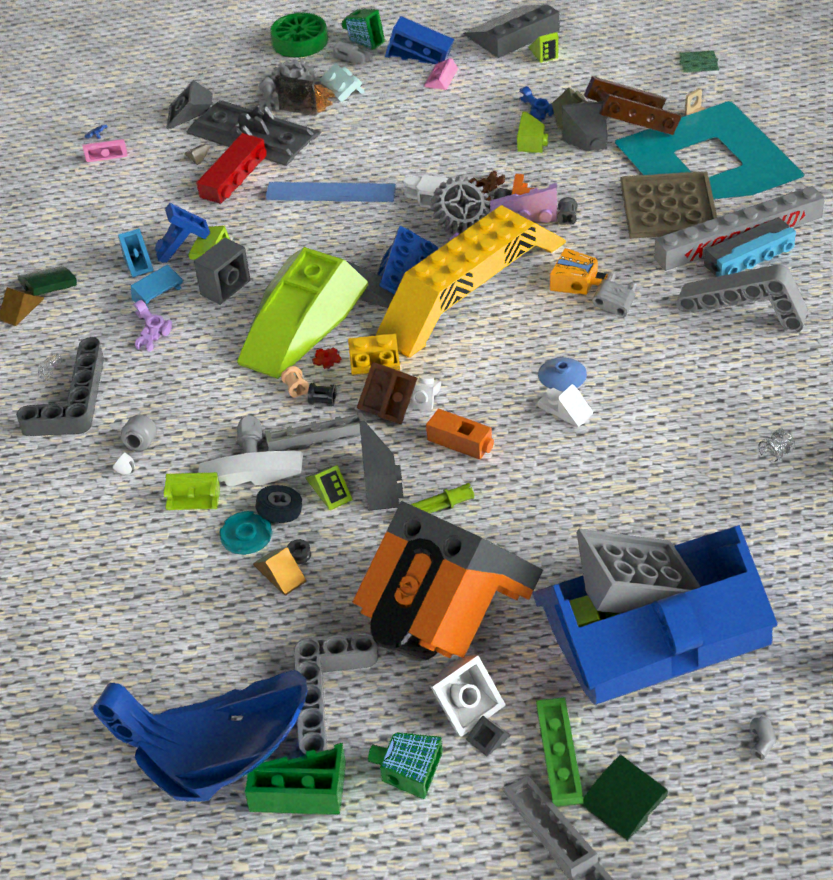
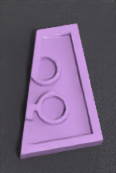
M557 183L549 184L548 188L538 190V188L531 189L530 193L522 195L513 194L490 200V212L502 205L532 222H557Z

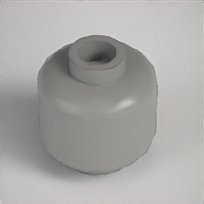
M144 415L131 417L121 430L122 442L133 451L146 450L157 435L156 424L152 419Z

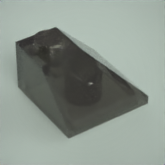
M276 75L275 81L279 109L317 116L314 81Z

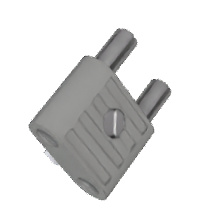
M610 272L606 279L601 281L592 302L604 311L626 316L634 301V291L637 284L635 283L631 290L633 282H630L626 288L613 282L616 277L615 274L609 280L612 274Z

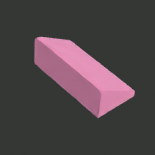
M452 58L437 63L434 66L424 87L447 90L458 69Z
M124 139L82 145L86 162L127 156V147Z

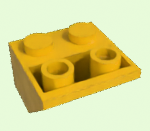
M396 333L348 339L352 376L368 374L372 362L400 371Z

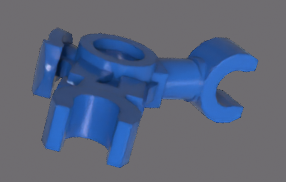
M528 86L520 89L524 96L519 99L524 103L528 102L531 104L532 110L530 115L541 123L542 119L545 120L547 113L549 117L554 115L552 104H549L548 100L543 98L536 99Z

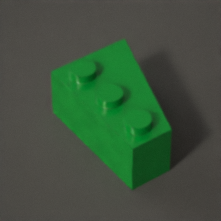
M343 743L335 744L333 749L317 753L315 750L307 751L305 756L287 760V757L263 762L247 775L245 787L249 812L340 815L346 768Z

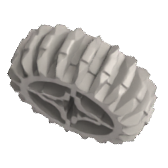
M459 176L455 178V181L450 177L446 183H440L439 188L435 189L434 196L431 198L433 203L431 211L435 212L433 219H440L438 226L445 225V232L450 228L453 229V234L457 231L462 233L490 213L488 209L490 201L486 200L488 193H481L483 186L477 188L476 180L471 184L468 182V177L464 181H461ZM455 193L454 199L444 201L447 195ZM476 210V216L466 219L468 213Z

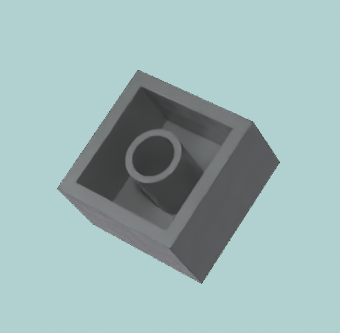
M223 238L194 261L200 295L219 305L251 281L245 247L227 238Z

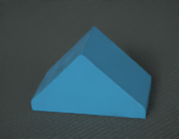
M140 228L119 234L118 238L123 259L132 277L154 271Z

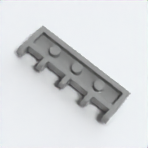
M359 412L355 416L345 418L339 416L335 417V420L320 423L314 421L310 425L295 428L289 426L285 430L275 432L265 431V437L269 451H286L290 447H308L314 442L319 441L333 442L339 437L344 436L358 437L360 436L359 421L366 422L363 413Z

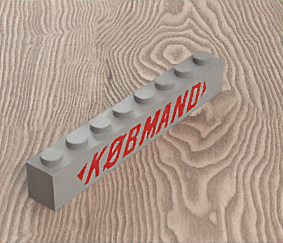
M813 186L655 238L654 259L667 271L705 258V249L777 217L787 223L790 228L822 218L825 197Z

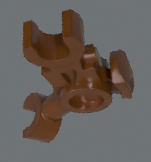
M492 171L487 178H482L481 180L472 178L468 182L472 184L476 180L477 188L483 186L481 193H489L496 189L497 185H502L505 182V175L497 177V171ZM488 196L486 200L490 201L491 197Z

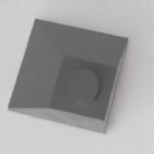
M192 80L170 104L167 129H172L201 116L212 107L213 93L195 80Z
M604 102L562 105V141L585 151L607 149L606 116L600 115Z

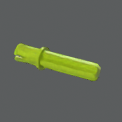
M466 483L451 490L444 489L441 494L410 505L425 512L433 513L447 507L452 509L453 505L474 499L475 496L470 483Z

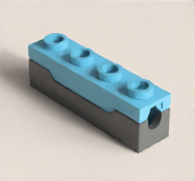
M777 217L705 249L704 266L716 277L738 273L747 268L752 269L756 264L765 260L769 261L774 256L782 252H789L794 248L796 231L792 227L790 228L781 218Z

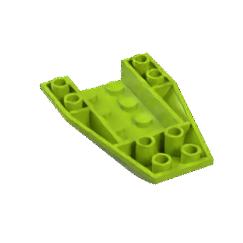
M306 247L292 254L265 289L239 355L238 365L279 379L286 368L293 366L347 317L369 285L368 281L344 259Z

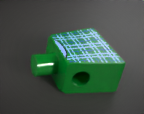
M357 9L343 19L341 26L344 30L348 31L350 41L371 50L386 42L379 9Z
M396 732L392 735L387 748L374 744L371 746L368 762L380 765L382 782L418 798L425 799L443 754L442 737Z

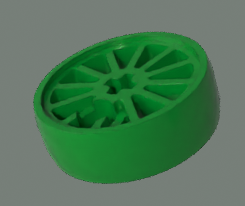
M300 12L285 15L277 19L271 26V44L278 54L286 57L300 58L314 55L323 50L328 43L327 25L323 18L312 13Z

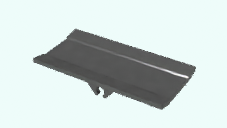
M219 101L193 122L186 133L226 147H230L242 133L256 136L264 140L266 149L264 159L287 166L310 141L316 139L321 134V131L276 118L266 106L263 108L264 113H262L260 104L251 110L229 102Z

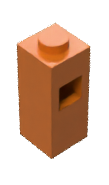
M439 408L426 423L427 440L479 460L485 453H490L493 448L492 427Z

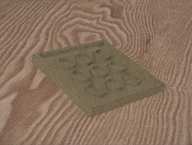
M707 171L620 177L630 239L661 237L717 218Z

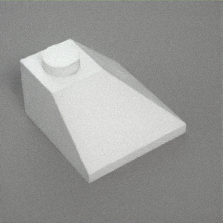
M478 655L460 657L441 670L430 686L455 732L460 737L471 731L482 715L489 718L506 706Z

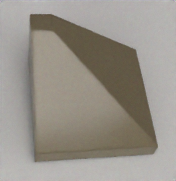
M199 145L185 152L184 155L199 165L209 151L210 145Z

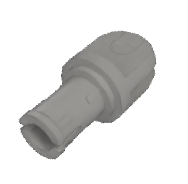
M244 416L240 419L237 426V443L243 448V454L258 452L257 447L262 444V425L254 416Z

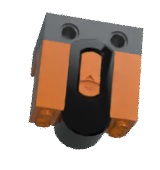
M401 501L352 603L362 607L360 613L371 618L370 633L374 641L382 648L416 661L429 660L437 653L451 658L453 654L464 658L495 592L498 591L517 601L520 596L529 600L543 569L476 534Z

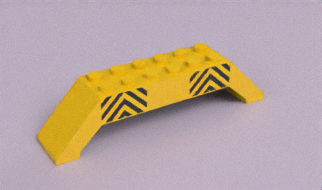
M500 205L405 272L377 330L376 336L396 333L398 351L410 358L426 346V342L443 312L535 245L552 253L566 243V240Z

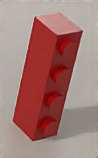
M242 133L196 182L199 197L219 204L226 198H229L232 192L264 160L266 156L264 140Z

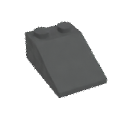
M359 421L368 511L398 508L399 499L404 498L402 483H397V481L402 480L401 466L395 465L394 454L365 421Z

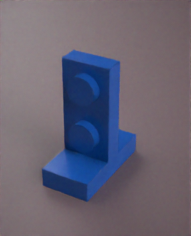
M169 203L165 208L168 222L172 224L163 238L159 239L156 243L155 251L158 261L161 263L168 262L190 233L206 239L210 234L207 221Z

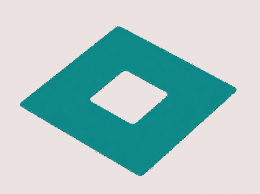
M732 101L681 117L673 135L653 129H646L615 140V144L643 175L691 172L674 152L714 137L719 138L743 164L709 177L713 200L755 195L805 176Z

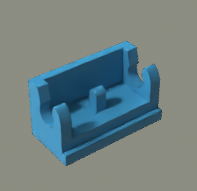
M167 264L130 285L132 300L135 302L143 300L145 304H148L150 300L172 287L177 290L182 289L180 285L183 283V279Z

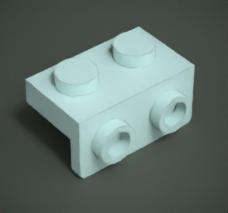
M336 63L319 79L340 101L345 100L355 89L361 94L365 92L360 87L362 82L345 66L341 68Z

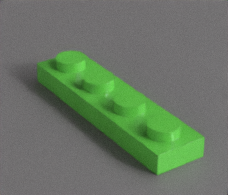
M562 697L536 700L551 800L556 807L583 804V792L566 699Z

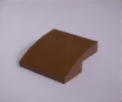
M372 362L357 409L402 425L418 378Z

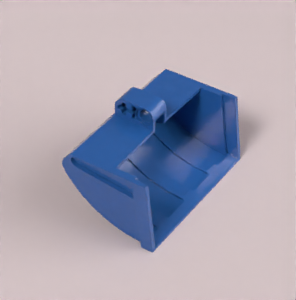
M740 525L674 546L701 586L700 588L685 593L681 592L580 628L569 601L588 595L583 576L532 593L536 606H543L558 645L582 690L594 705L772 644V628L777 627L778 623Z

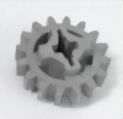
M287 60L283 64L279 63V67H274V71L271 72L272 80L275 82L277 89L282 87L283 91L290 89L291 92L294 89L300 91L301 87L308 88V84H313L315 79L313 66H310L309 62L304 64L303 60H293L292 62Z

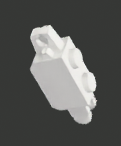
M423 174L422 178L409 176L403 180L404 186L408 187L404 191L405 197L416 199L420 206L431 208L433 204L431 198L434 196L435 189L439 188L440 183H446L449 178ZM455 193L447 195L444 201L454 199Z

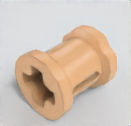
M291 366L282 372L281 380L288 386V392L291 397L295 398L307 394L309 383L302 378L301 369L297 366Z

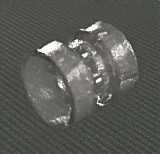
M779 428L771 434V437H766L759 442L758 449L764 458L769 454L773 455L774 458L770 462L776 463L782 458L783 454H788L794 450L795 441L787 430Z

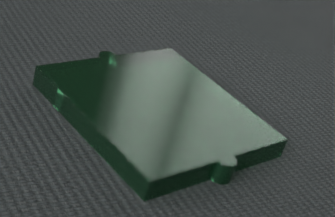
M714 50L679 53L681 60L679 64L682 65L684 73L719 70L718 58H716Z

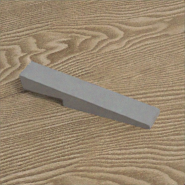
M529 775L503 788L505 795L569 880H614L598 862V854ZM521 788H527L522 792L516 794L517 790Z

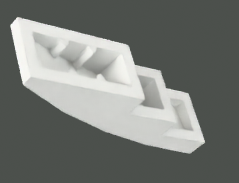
M266 451L226 456L200 463L198 473L217 472L219 483L224 481L227 486H236L252 481L254 485H264L300 474L303 454L301 451Z

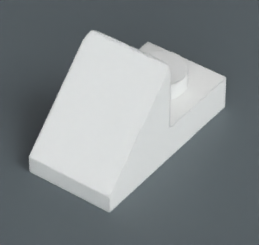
M573 384L564 392L552 388L538 401L539 408L576 427H579L593 414V411Z

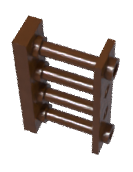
M594 76L591 77L584 93L587 99L604 102L600 115L671 135L674 134L682 117L680 114L662 109L666 101L663 96Z

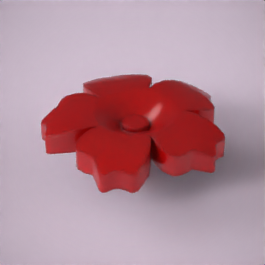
M334 347L326 350L320 348L316 350V358H313L312 361L314 365L321 366L323 364L324 369H330L334 366V363H340L342 358L337 354L338 350Z

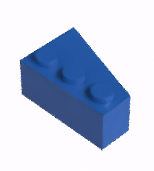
M400 16L393 27L385 57H402L401 60H408V58L416 59L421 63L436 65L447 59L454 39Z

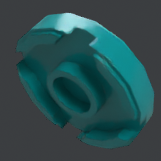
M253 511L238 512L228 517L224 521L225 525L219 531L221 543L226 550L242 555L252 554L263 549L272 537L270 521L254 514Z

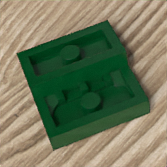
M64 266L17 276L25 291H31L33 296L77 286V278Z
M620 754L592 785L583 798V804L580 805L628 841L648 821V816L668 797V789Z

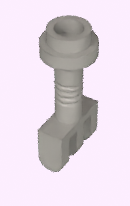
M271 78L262 79L259 87L260 91L264 93V99L258 100V103L261 105V112L264 113L263 108L265 106L270 112H272L271 107H274L276 112L280 111L278 98H272L275 82Z

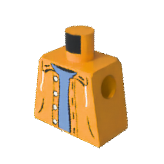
M564 248L550 274V291L587 295L591 286H599L608 274L597 272L598 260L596 258Z

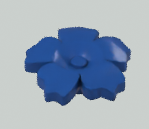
M101 125L92 129L85 135V138L96 135L100 139L99 132H102L108 126Z

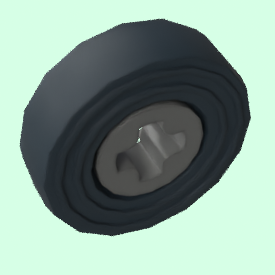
M271 485L262 488L257 493L255 508L257 513L268 521L276 523L291 522L297 519L301 513L302 498L296 490L290 487Z

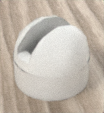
M124 453L117 460L113 469L122 475H128L134 470L135 463L128 454Z

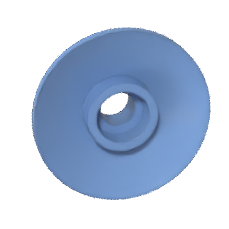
M559 357L545 362L538 371V377L540 382L547 388L565 391L572 384L576 388L581 386L586 380L587 371L579 361Z

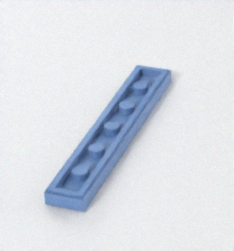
M269 182L266 200L394 202L396 184Z

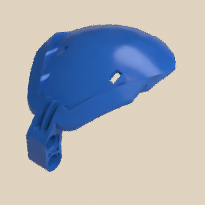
M290 670L268 679L255 681L243 690L234 689L204 702L169 709L161 714L153 715L124 686L118 683H109L94 704L93 712L118 740L137 748L135 759L139 767L170 797L178 801H209L222 787L239 780L261 765L280 746L290 733L304 706L307 684L306 678L300 672ZM232 716H243L241 721L231 720Z

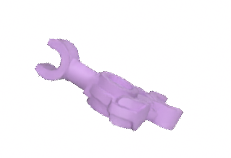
M139 300L133 303V305L138 310L135 314L140 319L143 318L145 320V327L140 333L141 337L136 339L135 346L139 350L142 345L147 344L146 349L150 352L154 348L153 341H158L161 333L163 336L170 334L172 321H165L160 315H152L144 301Z

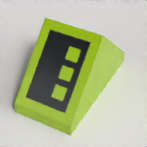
M557 32L538 37L528 47L540 63L558 59Z
M338 465L327 467L305 477L329 510L352 501V496Z

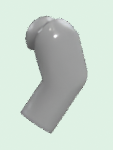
M762 716L754 718L750 723L753 733L758 734L759 740L751 750V754L764 760L776 743V736L772 722Z

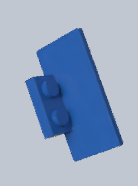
M400 226L397 229L393 243L382 257L377 275L381 277L379 286L395 295L405 272L438 250V246L418 236L411 230Z

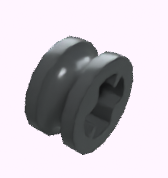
M297 539L287 545L297 564L306 563L310 559L311 551L307 541ZM301 549L302 553L296 554L295 550Z

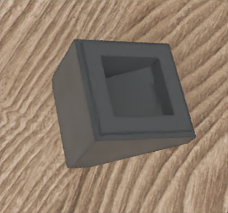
M482 715L466 740L488 757L511 735L491 719Z

